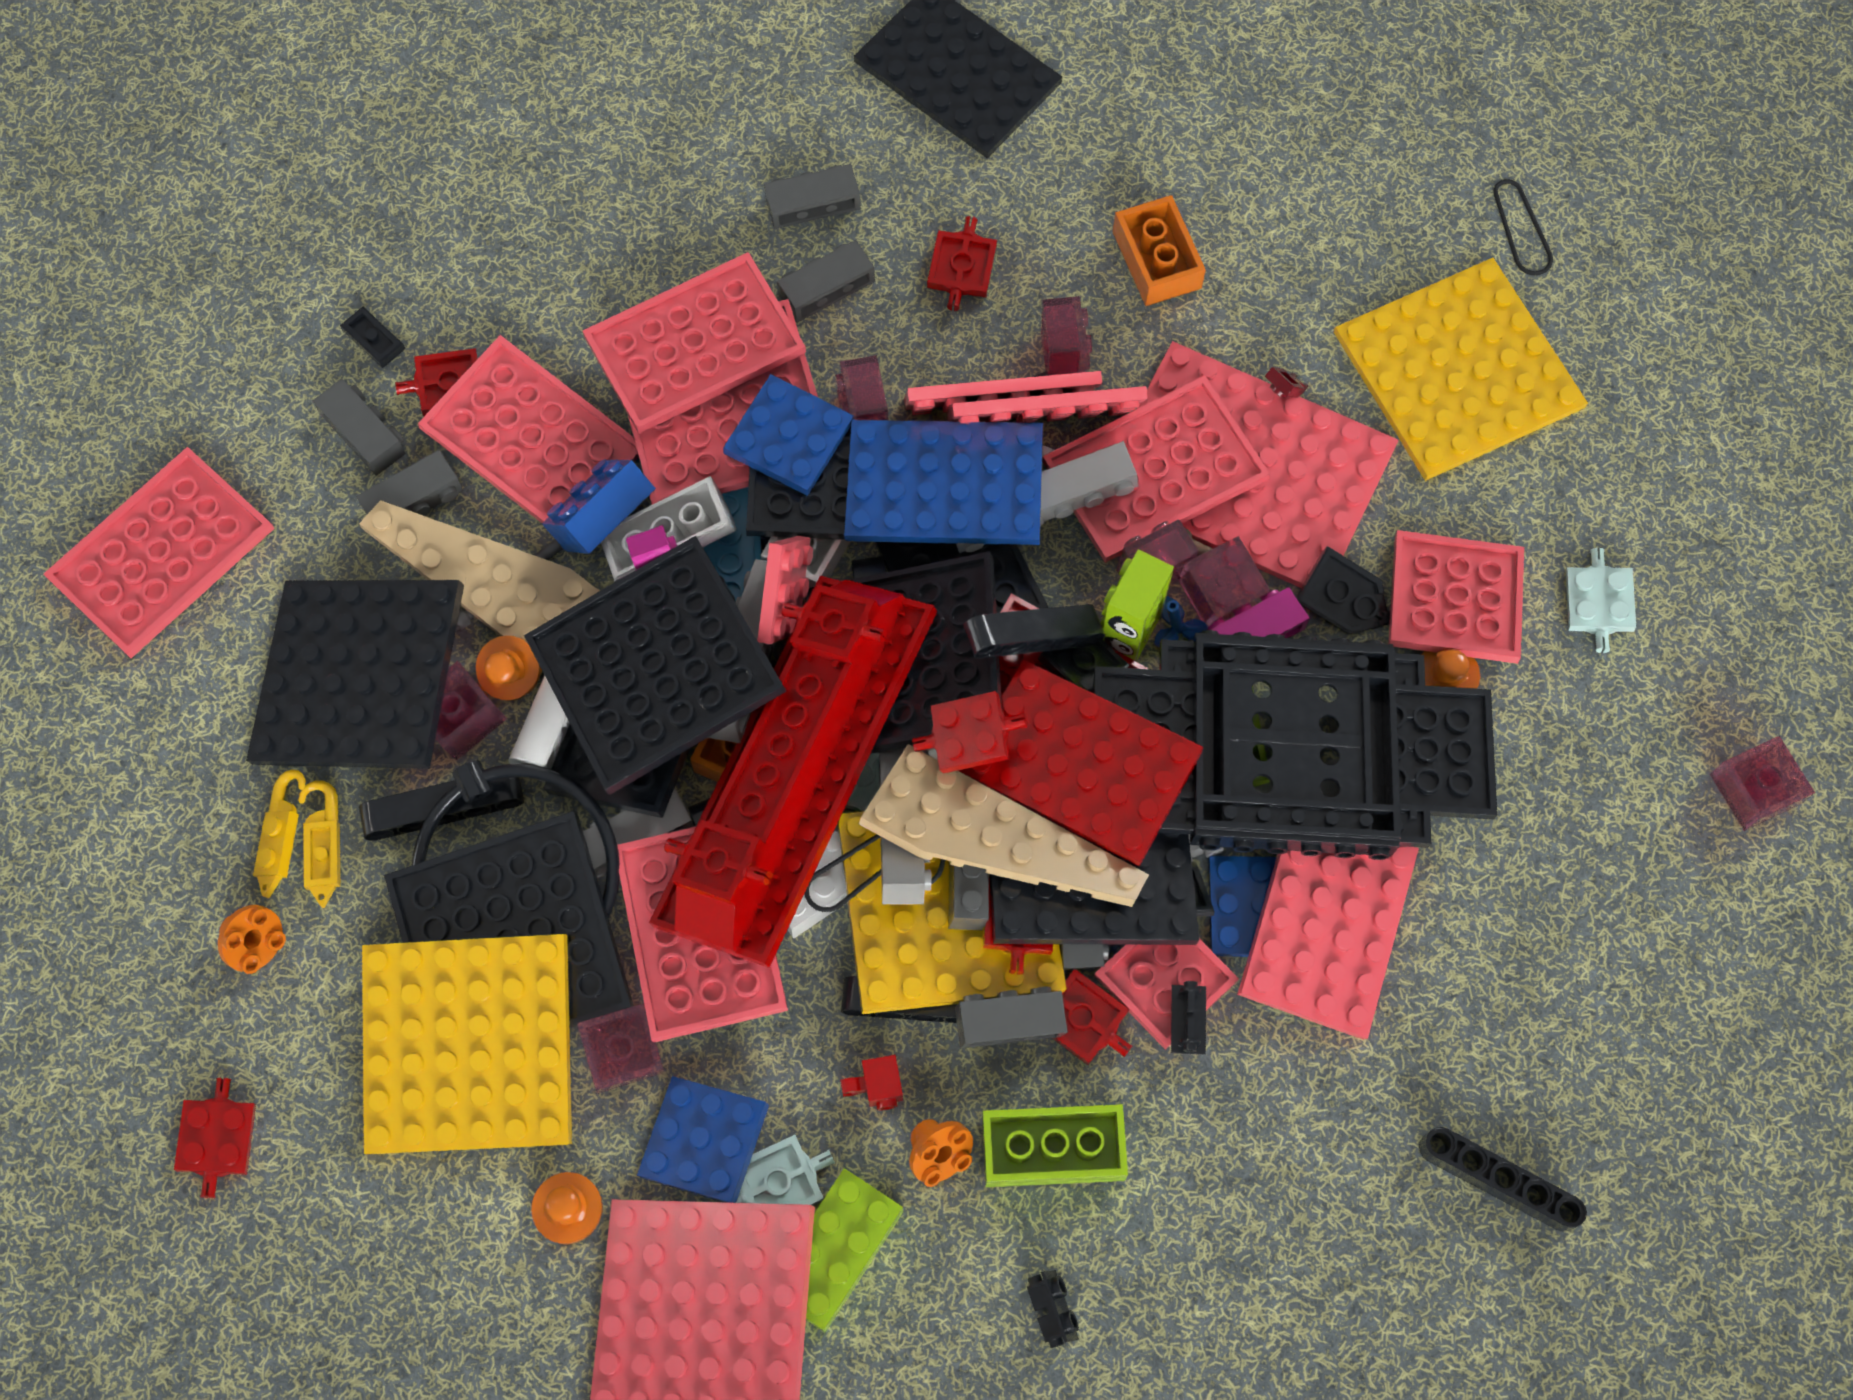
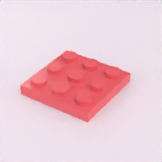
M795 536L769 543L757 639L759 643L772 644L790 637L797 620L783 617L781 610L782 607L785 608L783 606L785 603L802 607L803 598L807 596L809 579L806 578L807 565L811 564L813 558V547L810 546L809 537Z
M1200 938L1196 945H1125L1104 964V967H1101L1094 974V977L1120 1003L1130 1009L1129 1013L1165 1050L1171 1045L1172 985H1184L1185 981H1195L1197 986H1206L1207 1011L1239 980Z

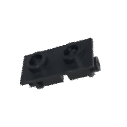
M1185 981L1184 985H1172L1171 1053L1206 1055V986H1197L1195 981Z
M1056 1270L1043 1271L1039 1275L1028 1278L1029 1286H1027V1290L1034 1310L1038 1311L1047 1307L1049 1314L1037 1318L1045 1343L1049 1342L1052 1349L1066 1342L1079 1340L1077 1335L1079 1330L1078 1321L1074 1312L1068 1309L1065 1300L1067 1289L1060 1275L1057 1276Z

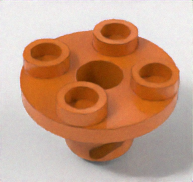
M499 636L490 640L480 650L476 660V676L479 684L489 695L500 700H516L526 696L534 689L542 672L528 642L516 636Z
M1454 649L1443 650L1438 653L1424 651L1421 654L1424 655L1425 686L1478 688L1480 669L1475 658L1466 657L1464 653Z
M248 905L225 918L220 926L218 937V951L224 963L237 971L252 974L270 962L286 942V936L283 933L279 917L272 910L264 906Z
M926 1119L914 1127L910 1138L912 1151L909 1158V1166L916 1178L927 1187H934L939 1182L954 1175L957 1171H965L971 1165L973 1158L970 1154L973 1148V1136L964 1124L957 1121H947L939 1124L933 1119Z
M564 1172L551 1176L540 1185L533 1197L531 1212L536 1228L544 1237L552 1242L568 1245L580 1242L591 1235L600 1222L603 1204L599 1190L587 1177L578 1173Z

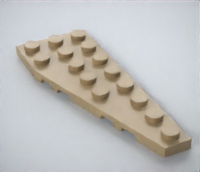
M381 500L359 523L365 532L427 580H459L462 582L464 590L461 606L499 636H516L526 640L525 634L599 592L597 588L571 568Z
M909 744L859 821V825L919 858L932 860L933 857L950 861V865L962 868L966 864L986 869L985 873L1035 885H1038L1039 882L1057 886V890L1069 892L1070 889L1092 894L1091 898L1130 907L1133 906L1149 874L959 771L943 774L939 770L937 759L922 751L915 752L913 746Z

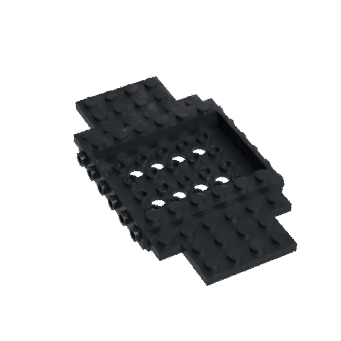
M1205 630L1195 633L1192 641L1161 639L1159 670L1095 666L1094 694L1203 746L1202 754L1158 832L1190 834V845H1197L1202 850L1212 851L1220 847H1232L1236 852L1267 849V852L1270 854L1301 851V854L1304 856L1335 853V856L1338 858H1351L1356 854L1368 855L1369 859L1385 860L1392 856L1400 846L1428 848L1432 844L1431 816L1492 820L1497 816L1491 689L1425 686L1424 655L1395 653L1393 644H1382L1379 640H1367L1361 643L1350 642L1346 638H1335L1327 641L1317 640L1313 636H1303L1294 639L1285 638L1280 634L1260 637L1252 636L1247 632L1226 635L1219 634V632L1214 630ZM1257 682L1267 684L1271 694L1266 698L1255 696L1252 691L1253 684ZM1323 686L1332 687L1337 694L1336 700L1333 702L1323 701L1319 696V689ZM1258 713L1266 714L1271 720V726L1268 729H1258L1253 724V716ZM1324 717L1334 719L1338 726L1337 731L1334 733L1322 731L1319 726L1320 719ZM1256 745L1267 746L1271 751V758L1267 761L1257 760L1253 755V748ZM1326 748L1334 750L1338 755V762L1334 765L1323 763L1320 759V751ZM1263 776L1268 778L1272 784L1271 791L1268 793L1256 791L1253 786V780L1256 777ZM1325 780L1334 781L1339 787V794L1335 797L1325 796L1320 788L1321 783Z

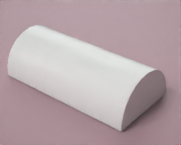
M709 476L626 517L601 542L616 582L636 570L628 549L627 537L663 525L667 537L674 536L677 546L696 536L702 547H705L735 532L736 526L720 490L712 477Z
M545 675L508 761L510 764H530L551 769L570 723Z

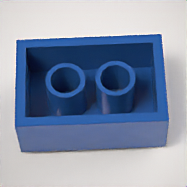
M604 459L591 470L593 473L591 477L585 482L580 481L569 491L571 496L564 503H557L547 512L548 518L542 525L566 552L590 554L656 489L632 460Z

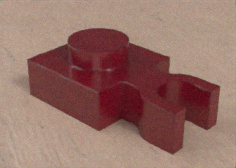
M1272 367L1264 376L1272 383L1270 385L1272 391L1282 398H1298L1309 387L1306 383L1297 379L1298 375L1295 373L1289 374L1284 368Z

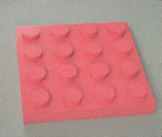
M1397 530L1394 542L1388 644H1393V647L1435 653L1454 649L1461 651L1466 657L1518 664L1521 658L1524 547Z

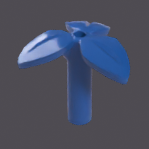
M1167 596L1162 618L1171 625V628L1159 630L1155 636L1154 644L1160 647L1161 639L1179 640L1180 633L1186 639L1193 640L1195 633L1207 630L1208 625L1199 619H1191L1184 623L1185 612L1182 606L1176 600Z

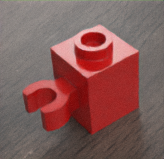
M896 1054L862 1060L864 1076L840 1080L843 1097L867 1092L869 1107L877 1106L878 1111L898 1107L897 1102L903 1101Z

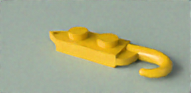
M287 770L278 777L273 786L269 810L265 812L253 876L258 879L262 896L268 899L281 879L287 878L299 814H297V809L293 804L285 801V794L289 782L293 779H297L300 790L305 789L306 780L300 770Z
M315 780L305 785V789L301 790L298 799L299 803L303 804L306 796L314 790L322 791L325 796V810L311 814L303 823L304 888L310 890L319 905L325 908L336 887H341L338 795L332 784L324 780Z

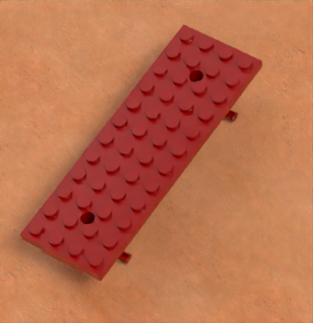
M824 576L819 577L808 601L803 607L789 603L783 605L785 608L782 607V616L797 620L793 632L774 668L786 692L752 712L741 743H737L687 843L672 838L666 840L668 844H664V851L678 855L680 858L649 921L654 928L770 968L935 618L937 610L934 605L905 598L900 593L850 580L839 581Z

